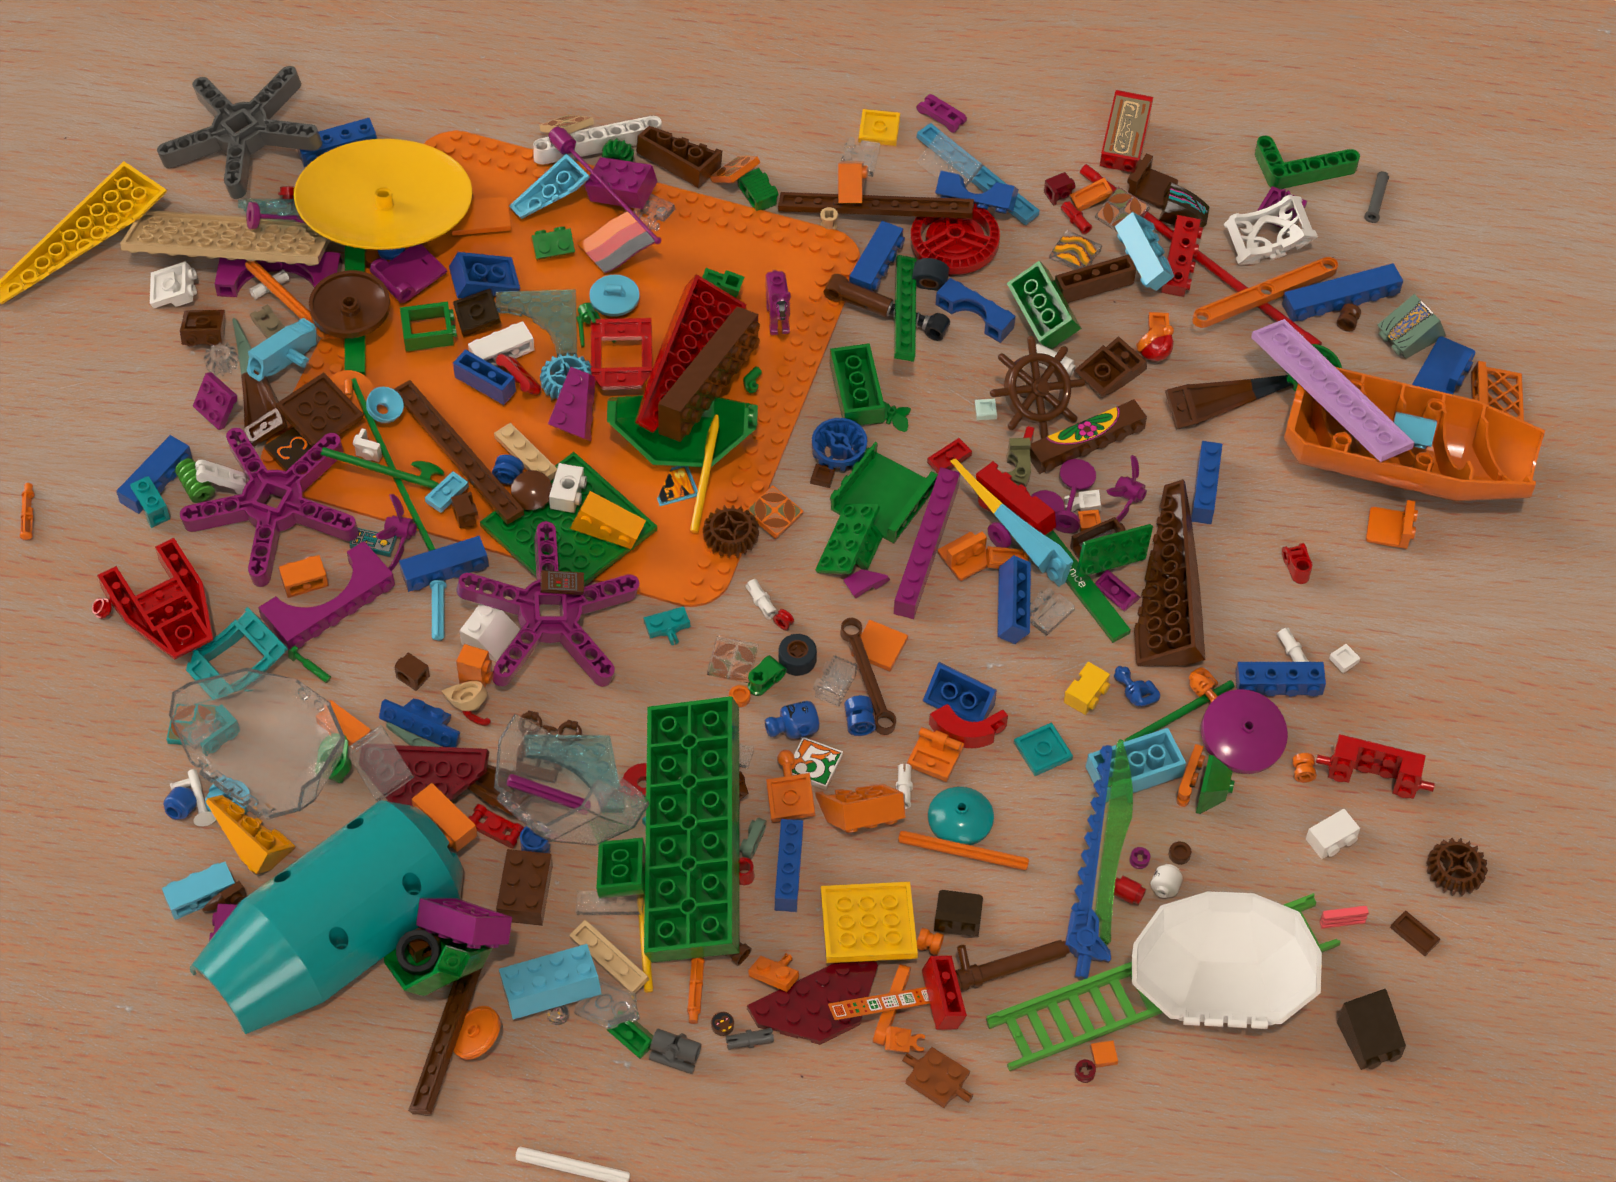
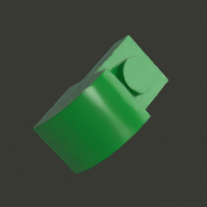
M708 268L705 269L702 278L735 298L738 296L745 278L728 270L725 271V274Z

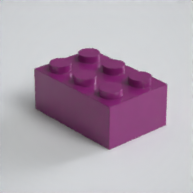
M600 157L593 169L617 196L631 208L643 209L658 182L653 166L650 164ZM590 174V178L585 183L590 201L622 206Z

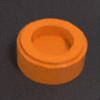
M736 685L729 691V696L734 698L739 707L749 704L751 693L746 686Z

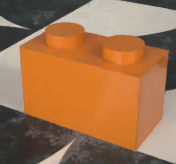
M320 555L310 556L300 561L289 562L279 566L287 598L329 586Z
M464 644L456 661L459 684L468 681H479L486 687L487 684L491 683L493 673L491 672L492 661L489 658V651Z

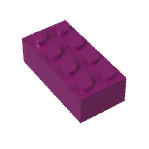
M420 898L416 925L425 928V931L429 933H439L441 938H453L455 943H467L469 948L480 949L481 945L489 948H499V945L509 944L512 917L458 898Z

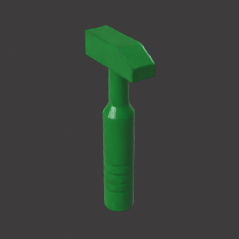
M293 646L288 651V658L293 662L298 659L305 668L325 683L330 681L331 676L312 661L301 656L298 653V647Z

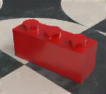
M952 955L930 956L922 968V974L936 1030L958 1029L967 1014Z

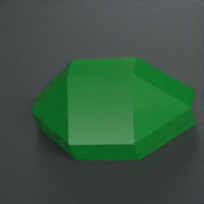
M643 395L610 397L607 402V422L653 465L703 467L706 438L715 415L719 416V429L711 467L757 428L758 405L718 397L713 400L709 410H705L700 421L694 424L690 434L686 435L679 442L660 435L659 426L652 433L635 423Z
M441 938L439 942L440 957L434 969L423 975H412L404 971L399 965L396 948L384 957V963L404 991L426 996L483 968L492 948L481 945L480 949L467 947V943L453 942V938ZM405 948V958L412 965L420 966L428 962L430 959V957H428L418 963H415L410 953Z

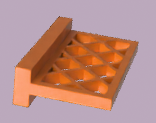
M1478 361L1471 371L1472 399L1489 406L1493 405L1496 409L1509 414L1507 411L1512 409L1518 415L1516 418L1524 421L1522 373L1486 367V362ZM1488 374L1494 375L1498 380L1493 383L1488 378ZM1506 379H1516V385L1512 386ZM1502 383L1508 390L1503 393L1496 385ZM1492 389L1498 397L1494 399L1488 391ZM1511 392L1517 398V401L1513 402L1506 395ZM1502 399L1508 407L1504 409L1497 401Z

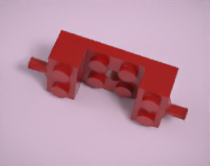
M1341 734L1338 736L1331 758L1318 754L1316 763L1328 766V778L1334 779L1337 782L1349 783L1353 769L1359 770L1362 773L1377 774L1383 778H1393L1395 783L1392 794L1398 795L1401 798L1414 799L1418 790L1424 789L1433 792L1435 783L1422 780L1426 755Z

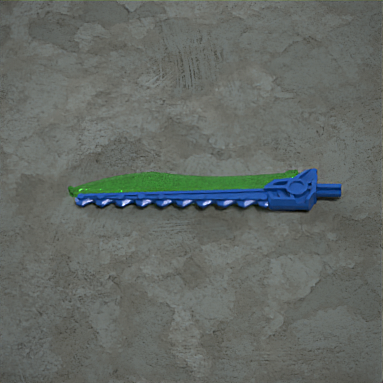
M1119 739L1116 744L1112 777H1109L1112 746L1106 745L1101 748L1100 753L1105 762L1100 763L1096 768L1102 779L1097 780L1093 785L1099 796L1094 797L1090 802L1095 811V814L1090 815L1087 819L1092 832H1087L1084 839L1089 849L1084 850L1081 854L1086 867H1081L1078 871L1083 884L1078 885L1074 890L1079 902L1074 903L1071 907L1072 911L1065 944L1069 947L1070 952L1078 958L1075 978H1078V980L1088 978L1091 960L1111 961V952L1107 945L1111 942L1116 872L1133 812L1131 771L1122 739ZM1111 787L1100 875L1098 882L1096 906L1094 912V910L1092 909L1097 874L1107 788Z

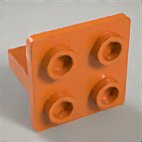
M983 531L976 535L973 532H969L938 549L940 557L960 581L988 567L986 557L987 536Z

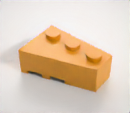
M590 491L570 529L631 549L646 520Z

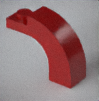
M946 704L930 713L929 726L934 732L936 730L948 734L949 738L964 743V748H981L994 743L995 733L998 734L1007 727L1008 715L1003 709L982 721L969 722L958 717L951 707Z

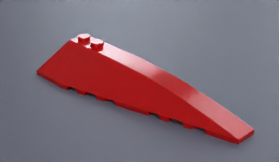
M697 274L688 282L683 290L653 366L636 417V424L652 433L659 426L658 403L737 306L745 309L747 304Z

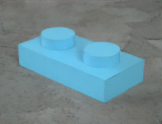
M453 471L425 497V502L441 513L452 503L451 497L462 494L469 487V483Z

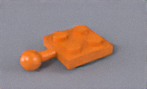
M782 750L777 756L778 763L783 767L784 777L766 779L772 823L780 822L781 819L793 820L816 816L810 773L792 775L791 765L794 763L795 757L790 750Z

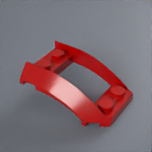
M651 318L595 319V323L591 321V374L596 377V382L603 390L641 389L652 372ZM642 340V367L602 368V341Z

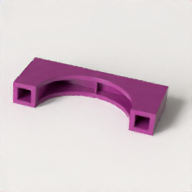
M324 252L319 264L308 266L305 263H268L263 260H256L267 272L284 270L285 272L294 273L305 278L313 287L327 276L342 271L341 254L337 252ZM219 258L215 279L217 296L237 297L242 286L255 277L246 268V259L228 260L226 258Z
M365 541L347 551L348 562L353 569L352 576L346 588L334 599L314 607H295L282 602L275 596L258 607L262 621L288 647V651L293 646L298 647V649L301 648L304 643L313 637H318L324 630L337 625L340 620L354 614L359 608L373 602L376 597L390 591L395 586L393 573Z

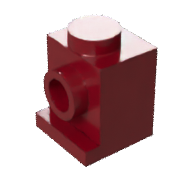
M1064 172L1045 180L1044 194L1054 206L1058 200L1069 197L1072 194V190L1076 188L1074 180L1069 178L1067 173Z

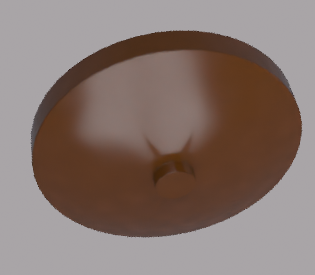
M357 270L340 271L327 276L314 287L309 297L310 316L314 324L328 335L337 338L361 337L375 331L386 320L390 311L389 292L384 283L372 274Z

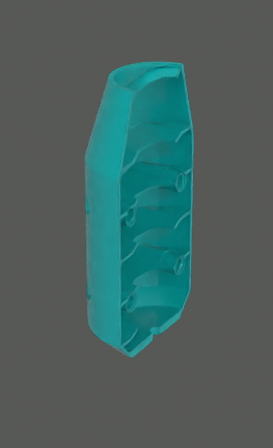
M380 800L241 900L191 964L190 972L193 975L197 974L196 971L200 972L217 989L236 1016L245 1034L258 1030L325 1002L393 951L399 939L405 933L419 928L416 923L420 898L460 899L463 880L461 862L457 854L447 848L449 841L423 811L410 805Z

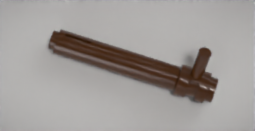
M1058 940L985 964L970 966L966 945L957 946L961 969L955 971L960 991H967L969 987L973 986L976 988L982 986L984 982L1064 958L1066 954L1070 953V949L1065 945L1066 941Z

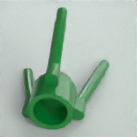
M583 303L578 307L579 316L576 319L579 324L581 347L585 346L583 322L591 324V321L595 323V319H601L591 303Z

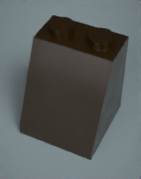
M1386 988L1343 1004L1337 1024L1360 1070L1366 1068L1374 1069L1385 1061L1394 1062L1402 1057L1406 1044Z

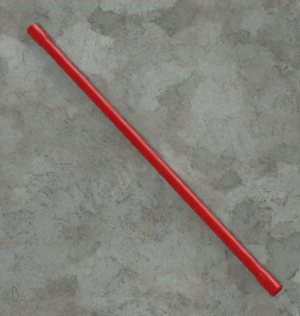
M1087 164L1080 170V174L1092 183L1103 178ZM1108 182L1114 194L1118 188ZM1131 198L1126 203L1125 207H1127V205L1132 201ZM1144 210L1139 215L1153 223L1155 230L1172 242L1174 233L1172 229L1147 210ZM1198 250V255L1193 256V259L1235 291L1240 292L1248 288ZM1268 302L1257 306L1276 322L1285 319L1310 344L1322 345L1320 340L1303 330Z

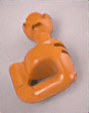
M1199 667L1191 672L1189 676L1190 687L1199 697L1205 694L1211 704L1218 697L1212 690V688L1218 685V681L1203 667Z

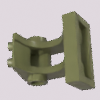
M1030 438L1009 439L1006 455L1007 463H1014L1016 468L1007 473L1012 476L1011 480L1018 486L1022 484L1027 487L1030 480Z

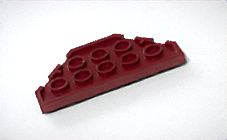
M363 744L359 765L389 802L413 806L412 798L431 783L450 801H453L487 772L490 751L482 748Z
M876 961L833 963L796 981L788 992L779 989L748 1004L747 1010L758 1028H772V1030L779 1031L782 1035L797 1039L798 1037L811 1040V1043L821 1045L860 1026L863 1016L834 1020L828 1004L869 997L874 978L877 974L878 964Z

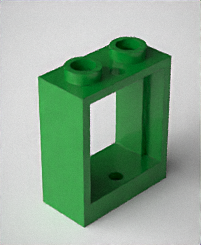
M448 301L400 307L406 351L454 345L453 337H457L455 325H451V321L455 320L453 309H449ZM445 317L447 330L411 334L410 321Z

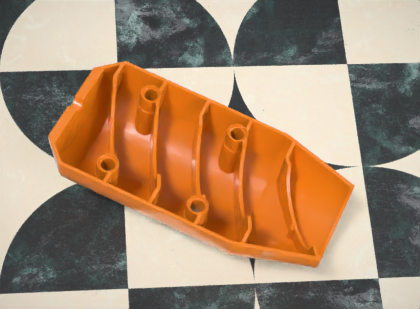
M1336 367L1391 421L1394 422L1396 412L1437 421L1431 447L1427 446L1426 449L1413 446V449L1380 462L1298 383L1284 440L1301 465L1335 471L1343 475L1405 490L1418 491L1426 495L1451 501L1531 498L1536 485V481H1533V475L1545 430L1478 400Z

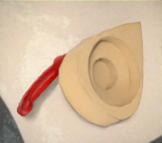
M468 681L441 690L445 698L456 708L462 710L463 715L470 721L483 726L491 723L489 718L483 719L472 714V710L477 711L488 694L481 682Z

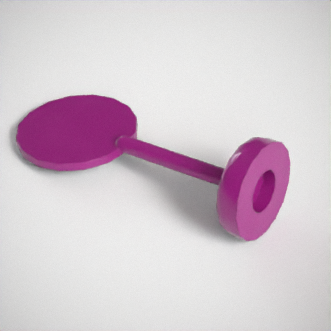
M249 202L247 206L246 221L248 229H257L260 219L295 220L305 223L300 215L260 214V207L256 202Z
M1082 459L1068 460L1060 468L1062 482L1072 488L1066 510L1055 512V529L1062 533H1074L1079 529L1080 519L1075 513L1071 512L1076 490L1088 489L1096 480L1094 467Z
M1040 490L1031 495L1032 497L1036 495L1055 512L1065 508L1063 499L1055 492ZM998 522L988 526V535L996 547L1009 548L1012 539L1005 526Z

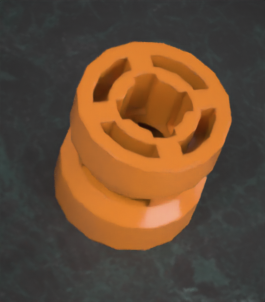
M1310 753L1295 755L1292 759L1293 766L1296 768L1294 771L1295 780L1306 783L1316 779V770L1313 768L1315 764L1314 756Z
M922 927L917 939V949L921 951L929 950L930 954L937 956L943 943L944 934L938 932L933 934L929 929Z

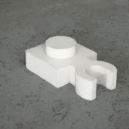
M1099 490L1079 492V497L1074 498L1071 512L1080 509V511L1098 509L1102 511ZM1070 495L1064 497L1065 504H1068Z

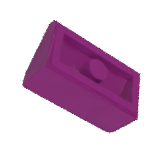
M1105 570L1095 582L1100 591L1124 612L1141 598L1109 570Z

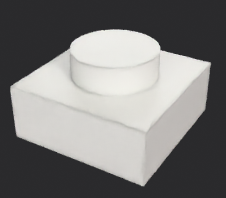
M1347 644L1331 653L1329 657L1342 673H1345L1360 661V657Z

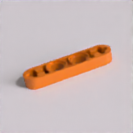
M903 964L899 965L889 993L905 990L911 967ZM897 1010L882 1012L874 1033L873 1043L885 1045L887 1027L892 1026Z

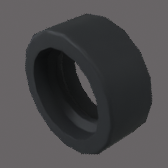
M412 930L405 933L399 939L396 946V956L399 965L404 971L412 975H423L434 969L440 957V948L437 939L431 933L425 930ZM415 939L426 941L432 950L429 961L420 966L410 964L404 955L407 944Z

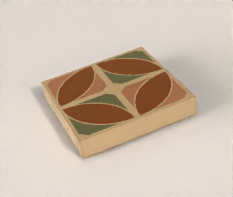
M565 115L539 126L541 132L549 133L554 127L559 126L570 134L592 126L594 119L593 117Z

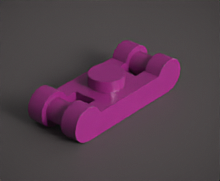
M928 94L924 99L925 101L920 102L916 106L919 113L932 117L945 125L952 133L959 129V125H963L967 121L964 113L932 94Z

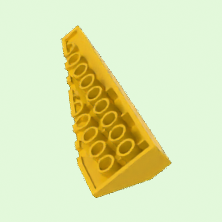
M123 161L0 279V304H4L140 219L167 193V190Z

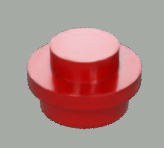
M282 186L278 195H282V199H294L295 187Z
M98 598L92 605V612L97 618L103 619L111 613L112 604L109 599Z

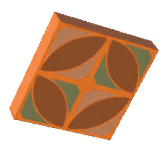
M737 156L709 177L714 183H733L759 165L760 160L758 156Z
M773 485L746 509H749L750 515L755 516L759 526L775 539L788 529L804 512Z

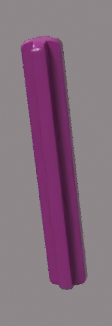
M510 774L506 782L508 787L584 813L590 807V801L514 774Z

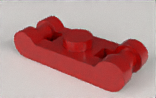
M504 354L497 356V365L505 367L515 377V382L520 383L521 391L532 395L540 393V384L515 358Z
M477 804L473 809L474 813L472 816H468L476 825L477 832L509 848H514L524 827L519 823H513L487 810L481 804ZM480 818L485 819V822H479Z

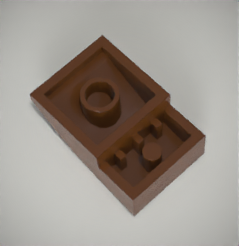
M1118 336L1107 347L1104 345L1079 365L1074 372L1081 379H1084L1101 397H1104L1122 388L1147 369V362Z

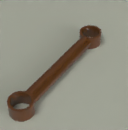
M847 618L841 624L840 635L851 646L868 696L872 700V706L876 715L875 730L881 735H889L895 730L896 716L886 708L861 639L862 623L856 618ZM852 625L857 627L859 632L851 635L846 633L844 628ZM880 718H888L893 724L885 728L878 724V720Z

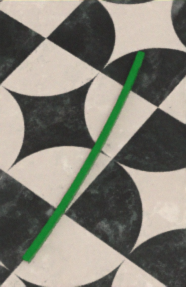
M356 378L351 379L359 404L377 443L381 446L382 455L388 467L396 469L374 419L367 411L366 401ZM393 477L428 550H435L402 480Z

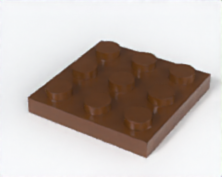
M324 372L277 402L275 407L312 447L326 434L335 433L339 435L362 420L364 416Z

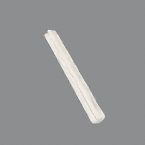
M518 1147L516 1152V1160L606 1182H629L630 1180L629 1172L525 1147Z

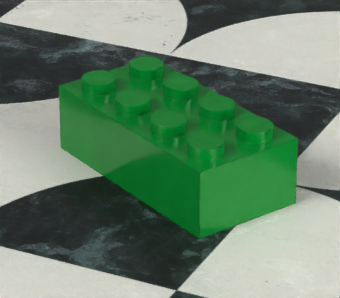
M1040 261L1007 282L1034 334L1043 346L1053 349L1082 329L1050 271Z
M870 343L831 348L829 363L842 418L855 421L859 425L884 422L885 405Z

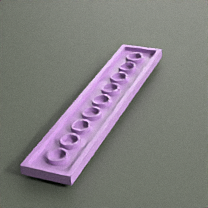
M1285 319L1252 332L1251 338L1380 462L1413 449L1414 441Z

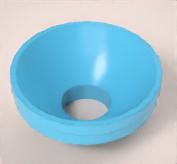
M378 387L368 395L366 408L369 415L376 421L390 423L402 414L404 403L400 394L394 389ZM377 406H386L388 412L386 414L379 413Z

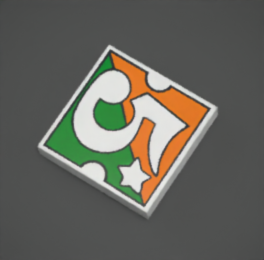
M803 737L794 754L795 760L791 765L792 775L810 773L811 784L827 790L842 759L843 751Z

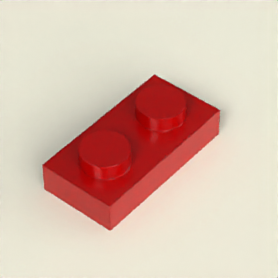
M958 438L928 457L927 463L937 473H939L940 467L950 470L955 467L951 460L957 459L961 463L972 456V450Z

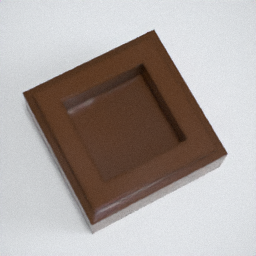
M816 464L810 484L830 488L836 468L832 470L828 466Z

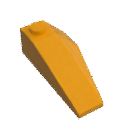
M223 795L207 798V805L241 861L255 874L272 870L296 847L275 828L271 831L261 825L263 821L256 817L254 819L245 815V810Z

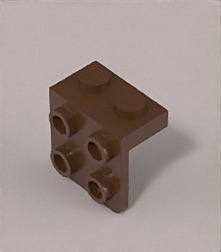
M1146 153L1142 160L1139 159L1137 162L1136 171L1134 173L1131 172L1128 177V194L1163 208L1165 189L1169 182L1178 185V180L1151 169L1153 156Z

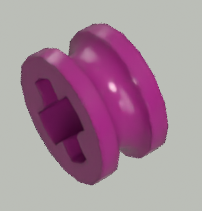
M1143 847L1134 848L1129 858L1131 866L1136 869L1146 868L1151 858L1150 853ZM1138 855H1142V861H1138Z

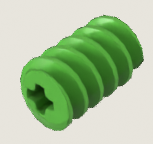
M187 458L178 463L175 473L193 503H201L214 495L215 488L209 481L203 483L197 481L196 462L193 459Z

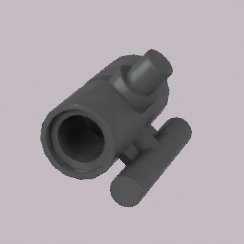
M657 1029L650 1047L654 1051H651L649 1060L693 1074L695 1065L692 1064L696 1063L702 1044L688 1039L683 1033L676 1035Z

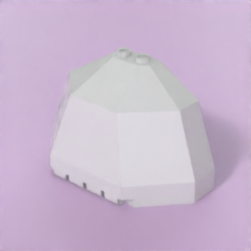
M1208 891L1159 907L1133 944L1132 984L1170 1019L1183 1021V1025L1200 1026V1022H1204V1026L1223 1027V1023H1228V1027L1247 1028V1024H1251V1028L1268 1029V1025L1285 1022L1321 993L1322 952L1300 912L1254 893Z

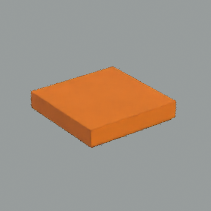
M869 619L861 634V639L870 664L891 671L908 640V635Z

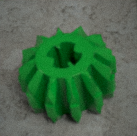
M618 138L615 140L610 139L603 146L602 157L633 162L634 149L631 148V144H626L625 140L620 141Z

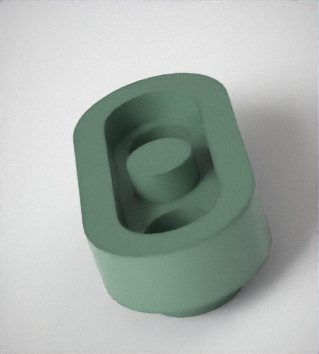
M757 818L756 821H751L748 829L750 834L747 839H743L740 846L742 857L749 858L750 860L754 857L764 835L767 820Z

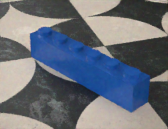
M1394 263L1287 291L1284 293L1282 306L1290 320L1293 322L1303 321L1313 316L1340 311L1343 305L1348 303L1358 306L1365 302L1395 296L1401 291L1403 279Z

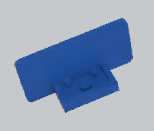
M1439 337L1412 385L1453 395L1457 387L1462 386L1466 377L1464 374L1466 372L1469 373L1472 368L1475 350L1445 337Z

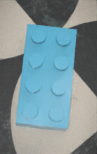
M1168 728L1112 746L1113 751L1106 802L1184 775L1186 762ZM1100 750L1088 754L1086 769L1094 784L1097 780L1102 779L1096 769L1100 763L1105 762Z
M587 944L499 969L503 990L513 1020L602 994L598 974Z

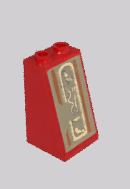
M1120 90L1115 91L1101 152V167L1133 173L1136 171L1135 168L1137 162L1141 159L1150 123L1153 97Z

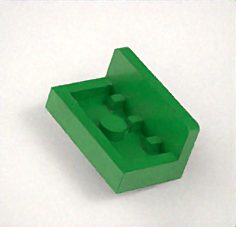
M565 226L554 228L553 232L546 233V230L534 232L535 235L531 236L536 260L575 253L571 228L566 229Z

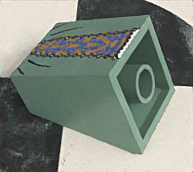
M1415 294L1377 325L1380 330L1378 334L1383 341H1389L1392 344V350L1398 356L1402 354L1405 359L1434 344L1439 337L1446 336L1441 321Z

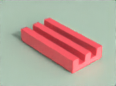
M1367 906L1323 911L1320 919L1321 929L1363 924L1366 922L1365 919H1367L1369 914Z

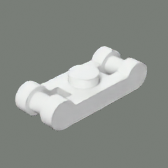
M198 460L195 463L197 481L202 483L209 481L219 486L234 489L237 494H242L246 485L245 473L206 460Z

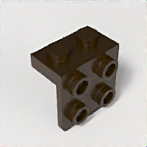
M940 890L934 931L979 937L983 896L980 894Z

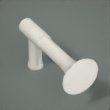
M191 769L188 771V779L170 783V787L173 790L175 787L187 788L191 786L198 808V815L193 819L194 824L202 827L208 826L215 822L216 818L212 812L207 810L198 771Z

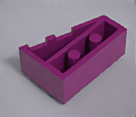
M570 367L548 424L591 441L592 405L594 403L596 377Z

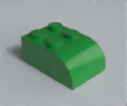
M643 838L599 842L596 889L600 899L645 894V844Z

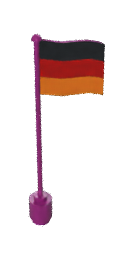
M554 127L548 135L554 147L563 155L572 153L627 211L609 221L590 237L577 242L586 254L604 273L620 267L636 253L654 243L660 244L661 238L657 237L574 151L576 140L564 128Z

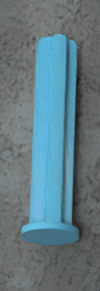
M442 580L430 582V588L432 589V639L441 641L444 638V589L447 587V584Z

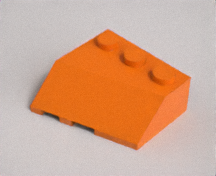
M885 784L857 787L855 789L856 792L837 789L835 794L826 795L823 791L815 792L816 799L826 821L845 830L847 833L856 832L861 827L875 828L880 823L894 824L899 819L905 818L903 792Z

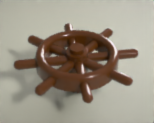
M1030 335L1027 338L1029 355H1025L1015 362L1003 353L998 355L999 361L1009 369L1005 376L1004 388L991 390L990 396H1005L1010 409L1015 414L1008 424L1009 430H1014L1021 419L1031 423H1039L1041 439L1049 436L1047 421L1057 418L1060 414H1063L1071 422L1077 421L1078 417L1067 408L1071 397V388L1083 387L1086 382L1084 379L1070 380L1067 370L1061 363L1068 352L1066 346H1062L1055 357L1044 353H1037L1035 337ZM1029 363L1031 365L1032 377L1022 369ZM1039 363L1047 366L1041 377ZM1054 373L1058 382L1048 383L1049 378ZM1017 377L1022 379L1026 385L1016 386ZM1059 390L1058 399L1055 398L1051 393H1049V391ZM1018 394L1020 397L1026 398L1023 403L1020 402ZM1044 399L1053 406L1048 412H1045ZM1034 400H1036L1037 414L1028 410Z

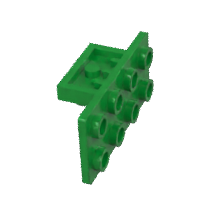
M845 504L815 569L817 573L850 574L855 563L861 569L868 570L883 537L874 525L880 510L878 504Z
M1147 524L1084 541L1076 575L1080 578L1145 560L1153 526Z

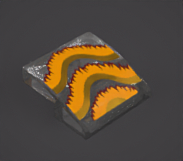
M1067 230L1053 248L1049 259L1076 270L1092 265L1093 259L1101 252L1103 245Z

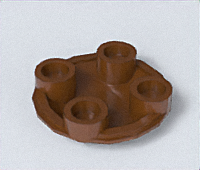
M528 470L515 478L511 486V495L523 509L541 510L549 502L552 484L544 473L537 470Z

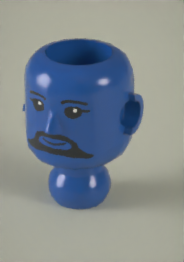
M802 701L783 706L780 709V717H768L764 721L767 734L770 737H776L779 733L784 732L786 737L796 739L814 734L820 727L817 710L811 701Z

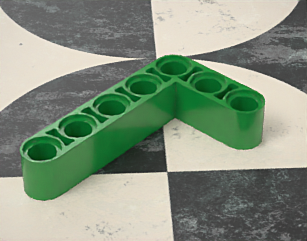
M1266 135L1258 138L1255 149L1256 160L1270 188L1273 186L1278 189L1352 175L1357 171L1360 159L1358 151L1347 149L1284 162L1273 138Z

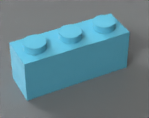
M222 862L220 864H213L208 869L199 873H192L180 881L170 882L162 888L173 918L176 920L204 908L213 897L235 882L226 862Z

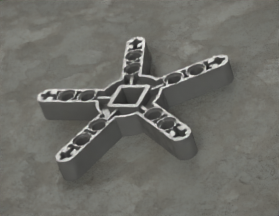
M293 66L282 68L250 102L232 104L208 78L199 77L195 79L192 86L198 100L215 118L210 127L160 144L157 148V153L164 167L174 168L222 151L227 154L224 174L225 186L231 198L239 199L247 192L252 153L257 152L265 145L310 151L318 150L323 142L315 125L270 119L301 87L302 83L296 68Z

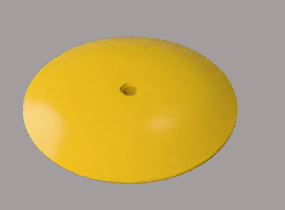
M401 139L357 141L325 152L302 171L294 188V202L297 212L312 230L331 241L343 245L374 250L411 247L445 234L462 220L472 200L471 181L464 168L456 160L434 147Z

